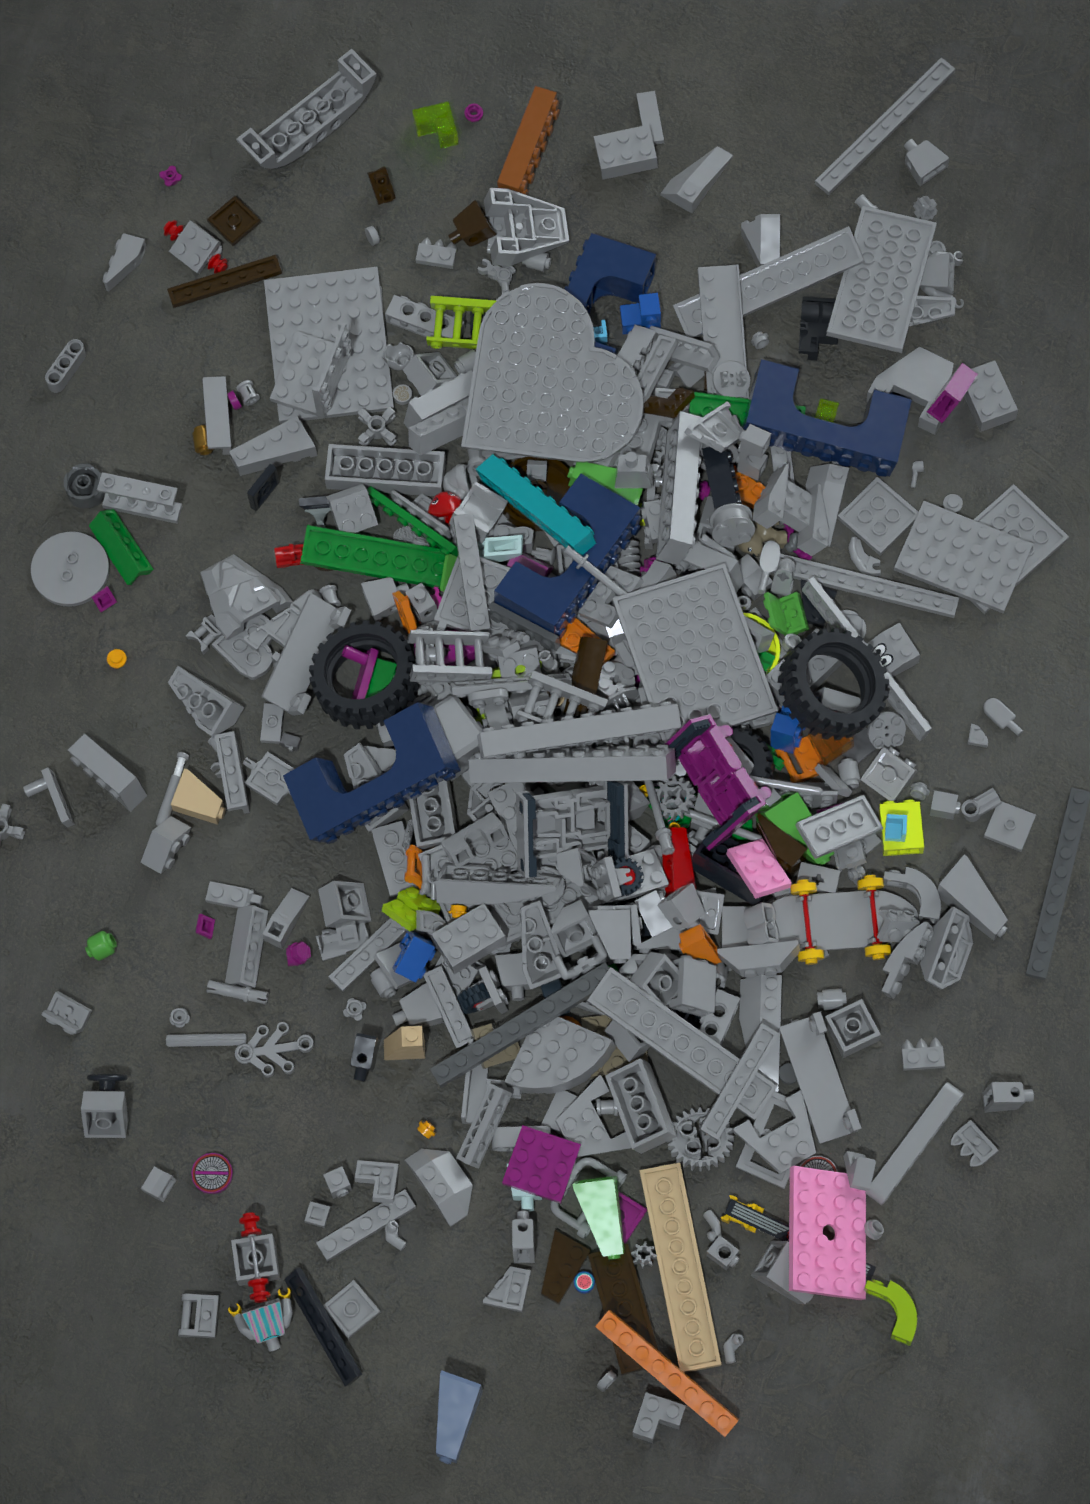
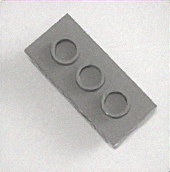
M402 821L371 829L390 897L398 895V892L412 886L419 889L414 883H407L404 879L405 872H407V855L405 853L406 850L404 851V848H402L405 835Z

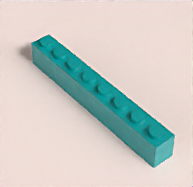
M492 454L476 468L483 483L501 495L565 548L569 545L582 556L596 544L593 537L594 532L589 526H583L576 516L572 517L569 515L565 507H559L551 496H545L538 486L535 488L527 477H521L520 473L514 467L510 468L503 458L499 459Z

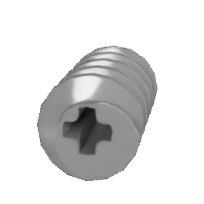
M630 539L629 546L626 550L620 552L617 561L618 569L635 576L640 575L638 568L641 567V564L636 562L640 560V556L635 555L639 553V549L635 548L639 545L638 541Z

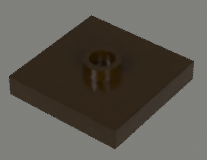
M236 196L231 198L207 219V222L232 246L261 223L260 219Z

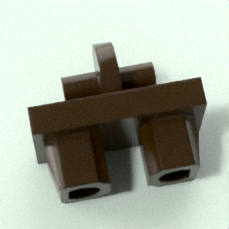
M385 166L367 173L378 205L390 202L396 198Z

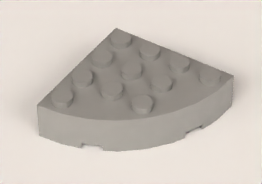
M557 1017L526 1036L504 1082L508 1087H516L521 1092L529 1094H552L565 1091L592 1077L591 1075L599 1068H602L609 1060L617 1046L613 1040Z

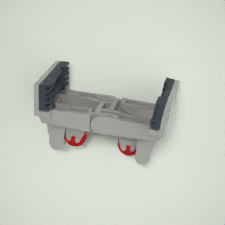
M603 781L602 786L531 796L528 791L516 792L514 809L516 810L517 831H515L517 839V868L525 878L537 877V859L555 857L558 853L575 848H580L585 852L604 849V856H612L613 861L629 858L628 784L622 781ZM605 807V825L595 822L594 808Z

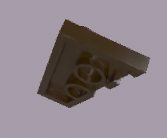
M555 1230L541 1295L559 1305L591 1250Z

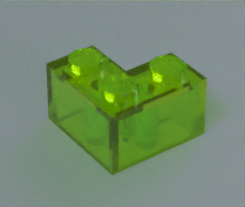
M449 101L412 110L418 137L436 133L440 149L458 145V134Z

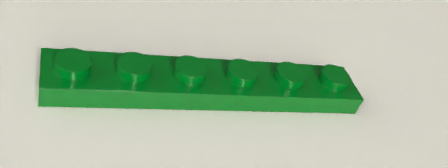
M369 486L367 492L372 505L375 507L381 506L385 514L389 517L395 516L398 518L397 522L403 527L409 526L412 528L411 531L418 537L422 535L426 538L425 541L433 548L435 546L439 547V551L444 556L447 554L458 556V550L454 544Z

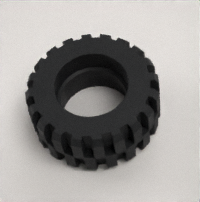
M734 728L733 734L730 737L744 754L749 755L754 762L753 770L749 776L774 779L773 771H775V767L766 743L757 734L753 735L750 730L745 729L742 732L740 728Z

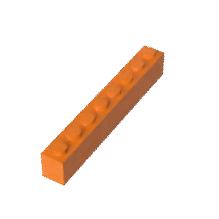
M608 1310L595 1326L724 1437L739 1421L734 1414L611 1310Z

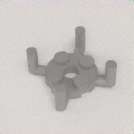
M598 935L591 938L598 952L589 959L588 956H585L577 961L578 965L571 967L569 962L564 964L560 956L553 959L564 980L569 979L570 983L603 963H606L607 966L613 964V959L607 958V952Z

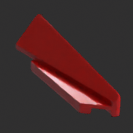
M684 827L670 828L672 833L671 841L675 851L669 855L662 854L663 871L669 882L668 887L665 888V898L678 888L693 883L696 890L687 831Z

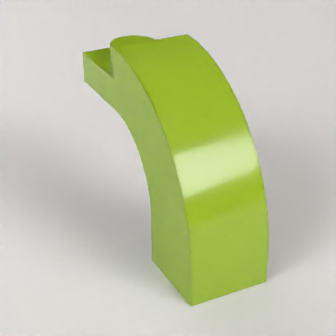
M867 1280L864 1288L866 1293L885 1300L893 1307L896 1313V1324L891 1339L910 1346L917 1326L916 1308L911 1297L900 1285L891 1280L887 1288L880 1281L872 1280L871 1282Z

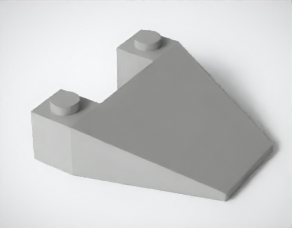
M489 189L484 198L485 214L489 217H504L507 236L496 237L490 248L492 265L512 266L569 242L565 208L510 189Z
M918 347L876 376L868 390L866 402H868L874 390L889 394L896 392L925 407L919 417L918 427L936 435L942 423L928 414L927 410L952 376L954 363Z

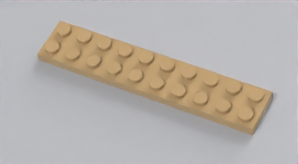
M675 1163L640 1170L679 1369L687 1373L721 1366L681 1164Z

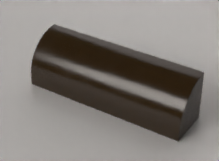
M580 637L571 678L572 686L596 695L608 641L591 637ZM569 699L566 700L564 715L566 714L568 706L570 704ZM582 704L577 705L573 717L581 718V715L588 713L589 709Z

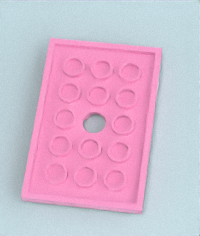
M799 1166L790 1167L789 1291L854 1300L866 1299V1291L864 1290L866 1285V1233L864 1228L866 1223V1191L850 1188L847 1173ZM826 1225H830L835 1231V1237L831 1241L823 1235V1227Z

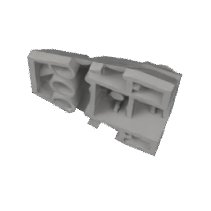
M234 554L201 571L205 591L215 616V624L226 640L244 631V623L271 608L278 613L289 607L293 602L282 587Z

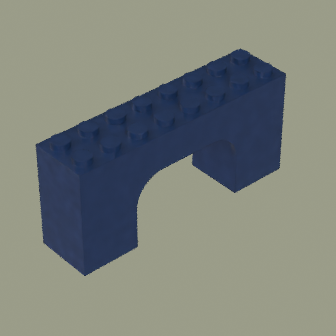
M591 233L589 240L586 239L583 244V254L577 258L576 270H572L570 274V284L564 288V290L568 291L582 303L588 314H590L594 303L604 296H617L639 303V295L647 294L655 276L656 254ZM595 342L596 348L607 350L616 355V348Z
M761 359L754 375L742 426L743 430H747L751 424L771 433L770 447L777 446L788 452L796 451L803 456H814L825 462L833 461L844 467L852 466L859 471H870L881 477H890L898 462L911 399L874 390L866 404L861 425L847 427L806 416L795 407L793 393L799 369Z
M583 474L578 476L559 502V507H565L569 515L572 517L576 516L583 526H589L593 530L596 544L582 557L588 554L587 561L603 574L606 573L611 565L616 564L620 552L627 549L630 544V538L633 535L636 536L641 528L639 525L641 520L639 506ZM574 560L568 569L557 577L541 576L516 561L494 590V603L546 629L561 639L566 632L565 627L569 623L572 624L574 622L577 611L582 608L599 580L582 566L577 569L578 563Z
M417 702L384 720L396 750L395 762L388 772L349 793L344 789L333 761L314 758L283 775L310 840L331 844L337 841V837L340 835H348L354 832L355 827L367 825L371 822L372 818L384 816L388 813L387 810L393 807H401L405 804L404 801L410 798L415 799L421 796V792L426 789L432 790L438 787V783L441 781H449L456 777L455 774L461 770L432 706Z

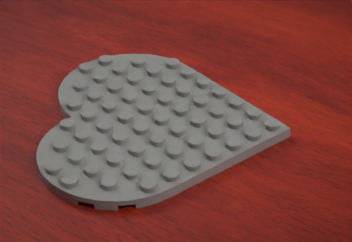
M530 283L521 285L501 295L486 312L482 320L461 447L575 463L598 462L620 452L635 436L643 416V392L637 376L627 363L614 353L595 347V333L592 321L587 310L578 299L568 291L551 284Z

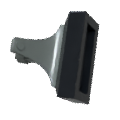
M326 496L299 498V506L305 512L315 517L316 527L326 528L324 518L331 511Z

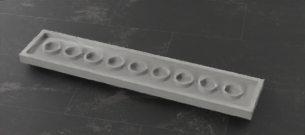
M848 226L739 275L743 317L864 263L850 227ZM697 294L673 305L685 335L694 339L702 335L700 296Z
M611 967L586 1001L718 1096L740 1060ZM757 1072L737 1109L752 1120H755L778 1086Z

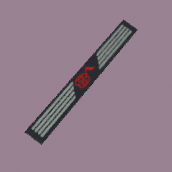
M733 1199L730 1200L725 1214L777 1239L789 1242L788 1225ZM867 1262L866 1281H871L876 1267Z

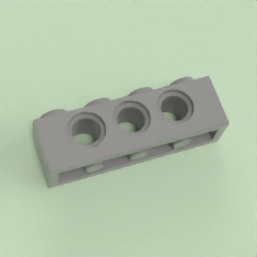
M394 295L385 313L386 322L426 338L427 336H434L436 311L428 308L423 303L412 302L405 296L399 297ZM406 312H412L411 315H405ZM443 313L442 325H447L448 327L442 329L441 338H453L455 316ZM425 318L430 319L428 322L422 321ZM463 320L461 325L460 339L465 331V323Z
M717 989L714 1012L722 1010L724 1015L716 1017L712 1013L701 1017L699 1022L702 1024L700 1031L719 1045H722L739 1007L740 998ZM708 1028H713L716 1030V1034L708 1035L705 1031Z

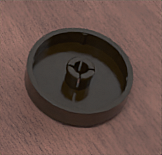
M522 457L509 465L510 468L514 467L520 473V476L524 478L527 477L528 460L547 461L546 482L532 480L531 483L535 488L538 486L545 496H551L558 506L570 488L568 486L570 478L567 477L569 469L558 460ZM509 502L507 503L503 514L512 524L517 527H529L534 531H544Z

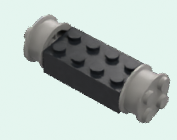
M703 443L699 452V457H701L699 467L707 472L715 509L709 518L710 526L713 529L712 537L722 547L749 542L754 535L755 525L751 521V510L747 506L742 505L738 492L739 489L733 466L739 456L738 449L735 446L736 443L722 453Z

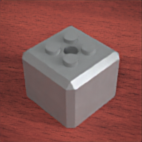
M450 695L433 706L461 770L455 774V778L451 779L453 781L469 770L468 759L479 751L477 735L484 728L479 721L476 722L472 717L473 713L468 706H464L458 697Z

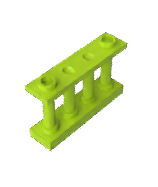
M431 296L430 305L436 311L434 336H427V344L435 349H441L442 347L476 349L482 314L486 313L496 301ZM446 310H453L455 312L453 338H441L443 313ZM465 311H472L474 314L472 340L460 339L462 315Z

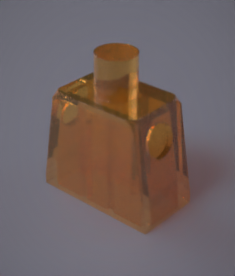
M808 733V738L824 766L854 747L853 737L846 738L844 736L841 740H834V736H831L826 740L822 739V734L818 733L816 736Z

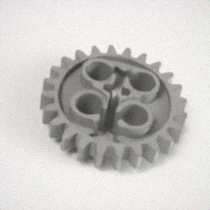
M699 1107L696 1113L691 1108L690 1114L683 1111V1118L676 1116V1122H672L677 1137L667 1141L669 1143L668 1150H672L671 1157H676V1163L683 1161V1167L685 1168L689 1164L692 1171L695 1166H698L699 1171H702L703 1166H706L709 1171L711 1164L717 1168L718 1160L724 1163V1156L729 1157V1150H733L732 1142H734V1136H732V1128H729L728 1121L718 1140L699 1130L705 1152H707V1147L710 1144L717 1145L716 1147H708V1156L701 1160V1144L697 1137L696 1127L692 1129V1122L695 1123L699 1120L700 1128L710 1111L709 1108L702 1112L701 1107ZM685 1131L692 1132L689 1135L684 1134ZM690 1149H696V1150H698V1151H696V1152H690L689 1150H690Z

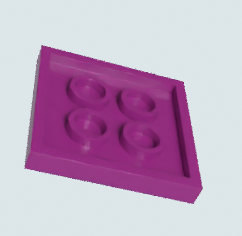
M522 1125L502 1185L561 1204L581 1144Z

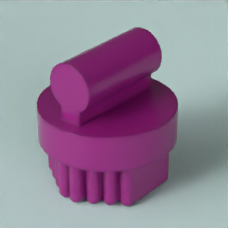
M302 941L289 945L286 948L288 966L304 964L311 957L310 947Z

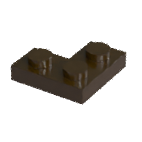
M677 388L668 398L650 396L644 403L643 413L675 419L679 412L683 411L695 398L694 391Z

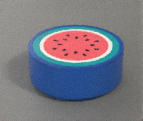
M589 1272L578 1273L574 1279L575 1289L583 1294L591 1292L595 1286L593 1275Z

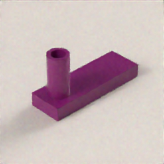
M347 645L344 647L341 656L361 664L352 699H365L378 650L371 648L368 652L364 653Z

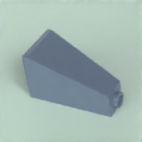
M442 1370L439 1383L436 1455L440 1457L439 1461L451 1464V1462L457 1463L483 1390L481 1384Z

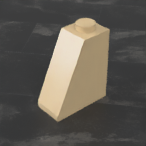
M184 769L171 802L172 810L218 825L219 820L224 818L226 812L222 799L188 769Z
M422 1026L400 1027L385 1038L384 1060L425 1059V1038Z

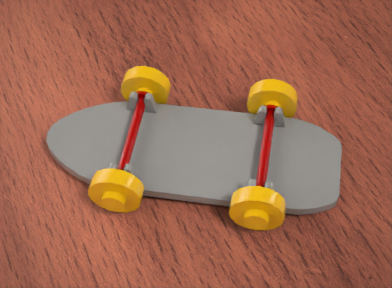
M876 875L864 876V879L857 881L858 890L866 891L811 894L817 892L816 883L809 882L807 879L798 880L796 884H792L790 887L791 894L795 896L783 897L771 903L776 915L775 924L779 933L778 942L798 940L801 947L798 961L805 962L806 965L817 964L818 960L824 959L823 951L864 948L865 957H872L873 960L885 959V956L891 954V945L888 944L893 942H881L877 938L884 923V919L879 915L880 910H908L914 914L917 920L918 913L914 906L905 899L889 892L876 890L884 887L883 878H876Z

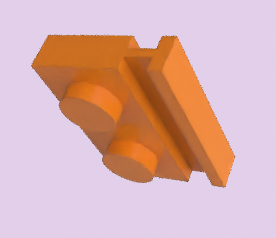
M400 591L392 593L403 628L410 633V630L417 629V622L411 611L409 598Z

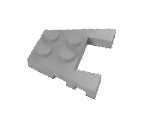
M293 605L266 624L261 625L255 631L246 635L242 642L254 651H257L269 636L284 647L301 611Z
M601 1075L555 1121L564 1139L581 1144L578 1157L632 1149L626 1132L610 1139L591 1103L592 1100L609 1092Z
M801 1090L784 1100L794 1119L762 1138H759L749 1120L732 1129L736 1136H739L745 1141L746 1145L753 1148L779 1174L816 1153Z

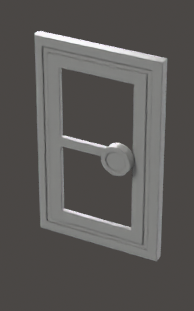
M774 1091L753 1124V1128L759 1138L772 1132L769 1129H764L774 1104L790 1111L784 1102L788 1097ZM807 1111L808 1120H809V1124H810V1127H811L812 1123H811V1120H810V1117H809V1114H808V1111ZM745 1144L735 1167L785 1189L790 1177V1169L777 1174L751 1162L750 1160L755 1150Z

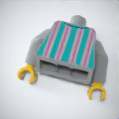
M287 1288V1295H281L279 1289V1298L242 1310L238 1303H236L238 1306L236 1312H232L231 1308H228L229 1313L234 1317L238 1330L249 1340H255L256 1343L266 1341L269 1351L281 1348L278 1337L284 1335L285 1329L290 1326L293 1312L289 1288Z

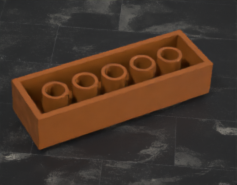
M535 86L497 181L498 188L510 189L528 195L527 187L534 180V169L540 165V154L545 152L547 136H551L553 121L557 120L559 116L557 92Z

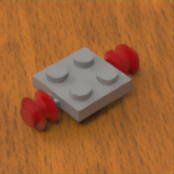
M176 220L166 223L164 226V236L171 235L170 240L175 241L169 252L193 271L200 274L207 263L209 270L214 268V274L227 269V259L221 260L220 254L213 255L221 243L191 220L185 228L183 225L177 226Z

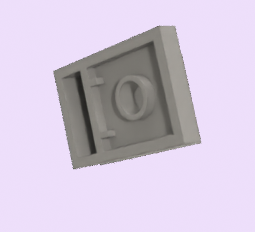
M536 646L521 648L506 657L497 656L501 678L530 676L533 670L541 673ZM518 665L525 666V671L522 674L515 673V668ZM532 689L524 693L508 691V709L515 727L522 726L514 717L518 710L524 712ZM547 691L539 692L531 713L532 716L543 719L550 700Z

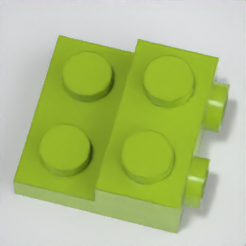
M412 886L398 892L397 899L383 904L382 912L410 932L416 929V910H426L439 915L440 906L437 900H431L425 895H420V889L418 890Z

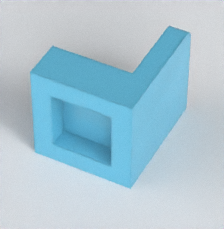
M601 320L602 326L593 327L595 342L608 346L606 322Z
M887 814L885 841L905 842L907 815Z

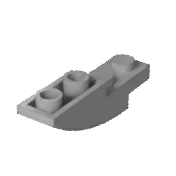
M923 922L908 933L888 958L883 968L888 977L882 988V992L887 997L894 999L896 994H899L902 988V980L909 973L910 963L918 965L919 961L924 958L925 947L932 940L934 928L928 922Z

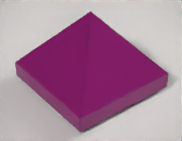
M108 586L91 597L100 612L117 603Z
M199 914L195 933L212 939L215 919Z

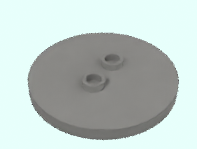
M63 532L50 537L39 546L32 559L31 576L37 591L49 602L60 606H77L92 600L91 597L104 588L109 576V561L104 548L91 536L80 532Z

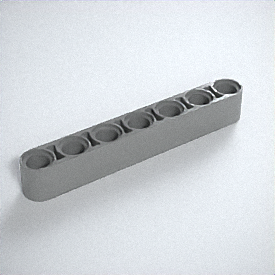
M949 1082L943 1086L872 1181L870 1190L866 1191L865 1194L880 1205L886 1202L964 1096L963 1092Z

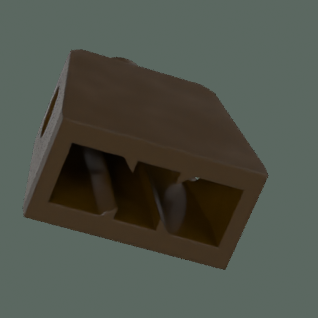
M474 200L453 218V223L457 230L448 236L454 245L463 239L469 247H472L497 234L484 209Z

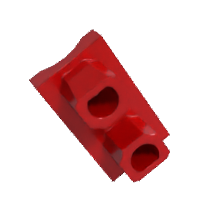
M289 544V546L274 548L277 568L304 565L300 564L304 544Z

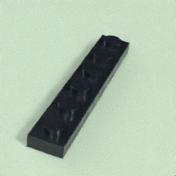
M302 1268L295 1269L284 1281L344 1386L351 1385L362 1373Z

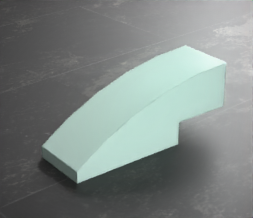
M523 536L485 538L483 543L478 541L479 557L495 563L522 555Z

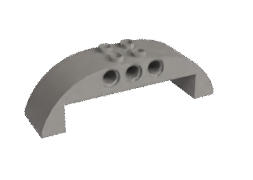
M350 49L337 60L339 71L266 129L257 134L252 128H249L236 139L260 166L273 169L295 161L341 126L361 105L373 86L376 73L353 49Z

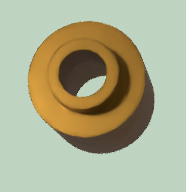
M206 425L195 427L192 433L195 452L200 453V455L210 454L214 449H208Z

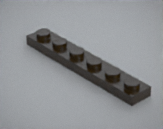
M272 255L168 288L167 291L173 308L281 275L282 271L277 256Z

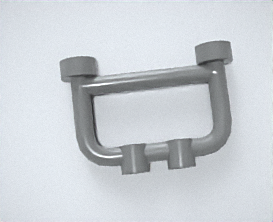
M591 1157L582 1158L574 1165L564 1196L567 1194L571 1184L578 1178L582 1168L586 1165L592 1166L606 1175V1177L616 1176L618 1188L624 1183L627 1174L621 1170L616 1173ZM551 1201L553 1214L578 1230L577 1235L585 1239L590 1233L591 1228L586 1221L584 1212L582 1211L576 1220L559 1208V1203Z

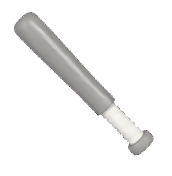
M177 753V765L174 774L171 775L156 819L157 826L171 816V802L179 784L185 761L189 759V755L186 753Z

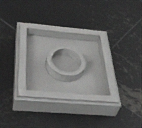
M355 1280L350 1282L323 1305L329 1317L348 1339L381 1313Z

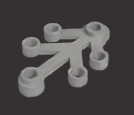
M280 1022L277 1025L276 1031L265 1045L255 1048L261 1039L267 1038L269 1035L268 1027L260 1025L248 1044H241L236 1048L235 1057L242 1064H253L267 1078L274 1075V1068L271 1064H265L256 1056L265 1055L279 1065L285 1074H292L295 1069L294 1064L291 1061H286L276 1053L295 1050L308 1053L313 1049L314 1042L310 1036L302 1035L296 1042L275 1045L282 1035L289 1033L288 1024ZM281 1026L287 1027L284 1032L279 1030ZM261 1029L267 1030L264 1035L259 1034ZM308 1042L309 1047L303 1048L302 1044ZM244 1051L249 1052L247 1057H242ZM286 1065L292 1066L291 1070L289 1071L285 1070L284 1068ZM266 1068L272 1069L269 1074L264 1072Z

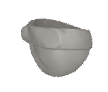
M458 464L444 476L443 488L445 492L453 493L462 500L470 491L473 483H478V478L470 474L468 465Z

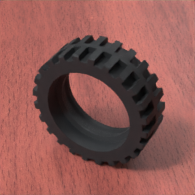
M363 620L361 625L352 622L349 623L350 627L343 629L341 626L337 628L338 633L335 635L330 633L326 636L328 641L325 644L320 643L317 647L319 653H314L311 658L314 665L309 667V672L312 676L309 679L313 691L323 711L329 714L334 722H337L339 719L344 727L352 724L354 729L360 730L361 726L373 729V725L380 723V726H384V720L408 708V701L413 702L415 699L413 691H418L419 683L410 682V672L412 666L416 665V658L409 643L404 639L403 634L399 631L396 633L390 625L384 628L382 622L376 621L375 625H372L369 620ZM346 645L361 652L369 651L373 648L392 655L396 661L397 670L394 678L384 690L365 699H348L336 693L333 687V679L339 667L347 660V658L341 656Z
M825 628L817 633L809 634L785 656V661L779 668V671L783 673L778 676V683H782V687L778 690L779 696H784L785 701L782 704L784 708L788 707L791 714L789 716L791 719L796 718L800 722L798 725L800 728L804 729L807 727L810 729L809 734L816 736L818 733L822 734V739L826 740L831 736H834V740H841L844 736L850 738L862 731L880 715V712L886 706V703L883 701L889 697V691L885 690L890 685L889 679H885L884 676L887 669L886 666H881L879 661L882 658L880 655H875L872 652L874 647L871 644L866 646L862 642L864 638L858 635L855 638L851 636L852 632L848 630L839 633V628H833L829 632ZM826 655L836 658L852 671L858 681L861 694L860 705L854 712L848 714L835 712L817 700L809 687L806 676L807 663L812 657Z

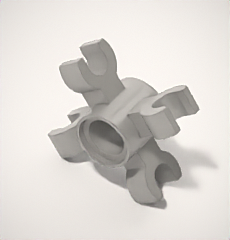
M391 407L387 408L382 416H370L363 408L357 413L359 415L358 419L368 426V430L358 437L361 446H367L373 438H383L391 447L397 442L396 436L386 429V425L396 417L395 411ZM376 425L381 426L380 429H373Z
M2 804L0 809V825L5 826L0 831V845L1 841L9 836L23 840L25 834L23 828L8 825L7 822L12 809L7 804Z

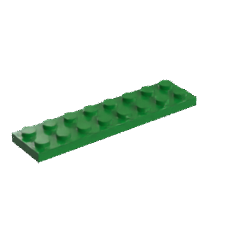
M307 525L300 564L382 579L390 577L393 578V581L416 585L422 583L424 586L438 587L440 589L445 556L438 548Z

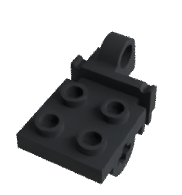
M802 298L798 353L808 354L807 360L817 361L818 344L838 345V338L826 336L836 299Z

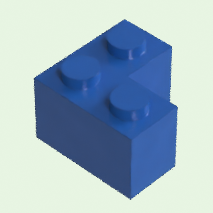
M658 293L639 295V303L620 305L623 334H628L635 325L648 329L651 326L661 329Z
M782 706L780 714L776 713L771 727V747L794 754L795 748H799L802 741L801 732L802 730L805 731L807 727L804 729L798 726L800 722L796 718L792 720L789 716L791 714L790 709Z
M407 930L399 944L401 952L392 969L395 973L416 983L418 978L421 979L426 971L425 965L428 960L431 961L436 950H434L435 946L430 938L414 930L410 932Z

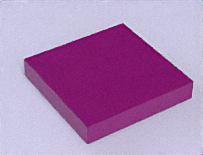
M618 1191L623 1241L626 1244L647 1213V1209Z

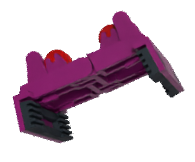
M711 714L690 719L664 744L668 745V748H675V763L680 760L694 786L698 785L699 794L721 826L702 840L709 851L726 841L766 804L765 800L772 794L768 787L764 786L758 789L745 768H741V761L734 752L733 746L726 740V738L733 734L732 728L728 725L717 726Z

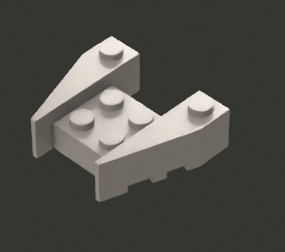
M786 464L772 473L768 479L766 488L762 490L760 498L754 504L753 521L766 529L779 521L785 523L799 532L797 548L813 556L828 545L829 529L821 485L818 483L808 491L803 490L787 480L789 465Z

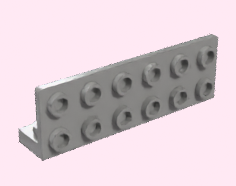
M309 594L263 691L262 698L293 716L304 714L311 699V696L305 693L310 683L309 677H312L309 672L310 665H314L311 658L314 653H319L318 645L320 643L325 644L328 641L327 635L333 634L334 629L341 626L344 627L351 610L347 607L335 608L314 594Z
M821 1012L781 1026L779 1028L780 1034L802 1092L818 1143L821 1144L858 1132L861 1129V1125L855 1109L851 1110L824 1035L827 1029Z

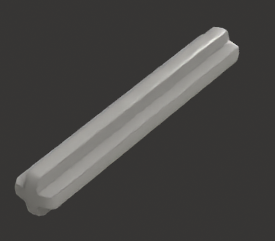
M244 1033L166 1036V1045L168 1047L233 1046L246 1044L247 1037Z

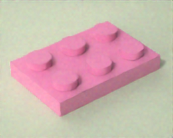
M763 839L727 850L726 855L755 899L791 887L792 882Z

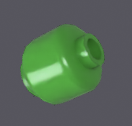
M100 931L87 939L85 950L90 958L94 957L96 960L101 961L114 954L117 943L111 933Z

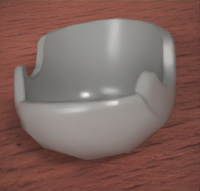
M401 342L397 346L389 344L384 350V359L388 366L397 371L403 370L414 356L412 348Z

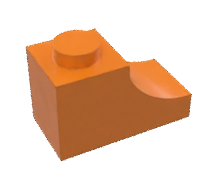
M701 924L679 934L681 940L679 947L683 954L692 956V959H706L714 965L721 962L717 953V946Z

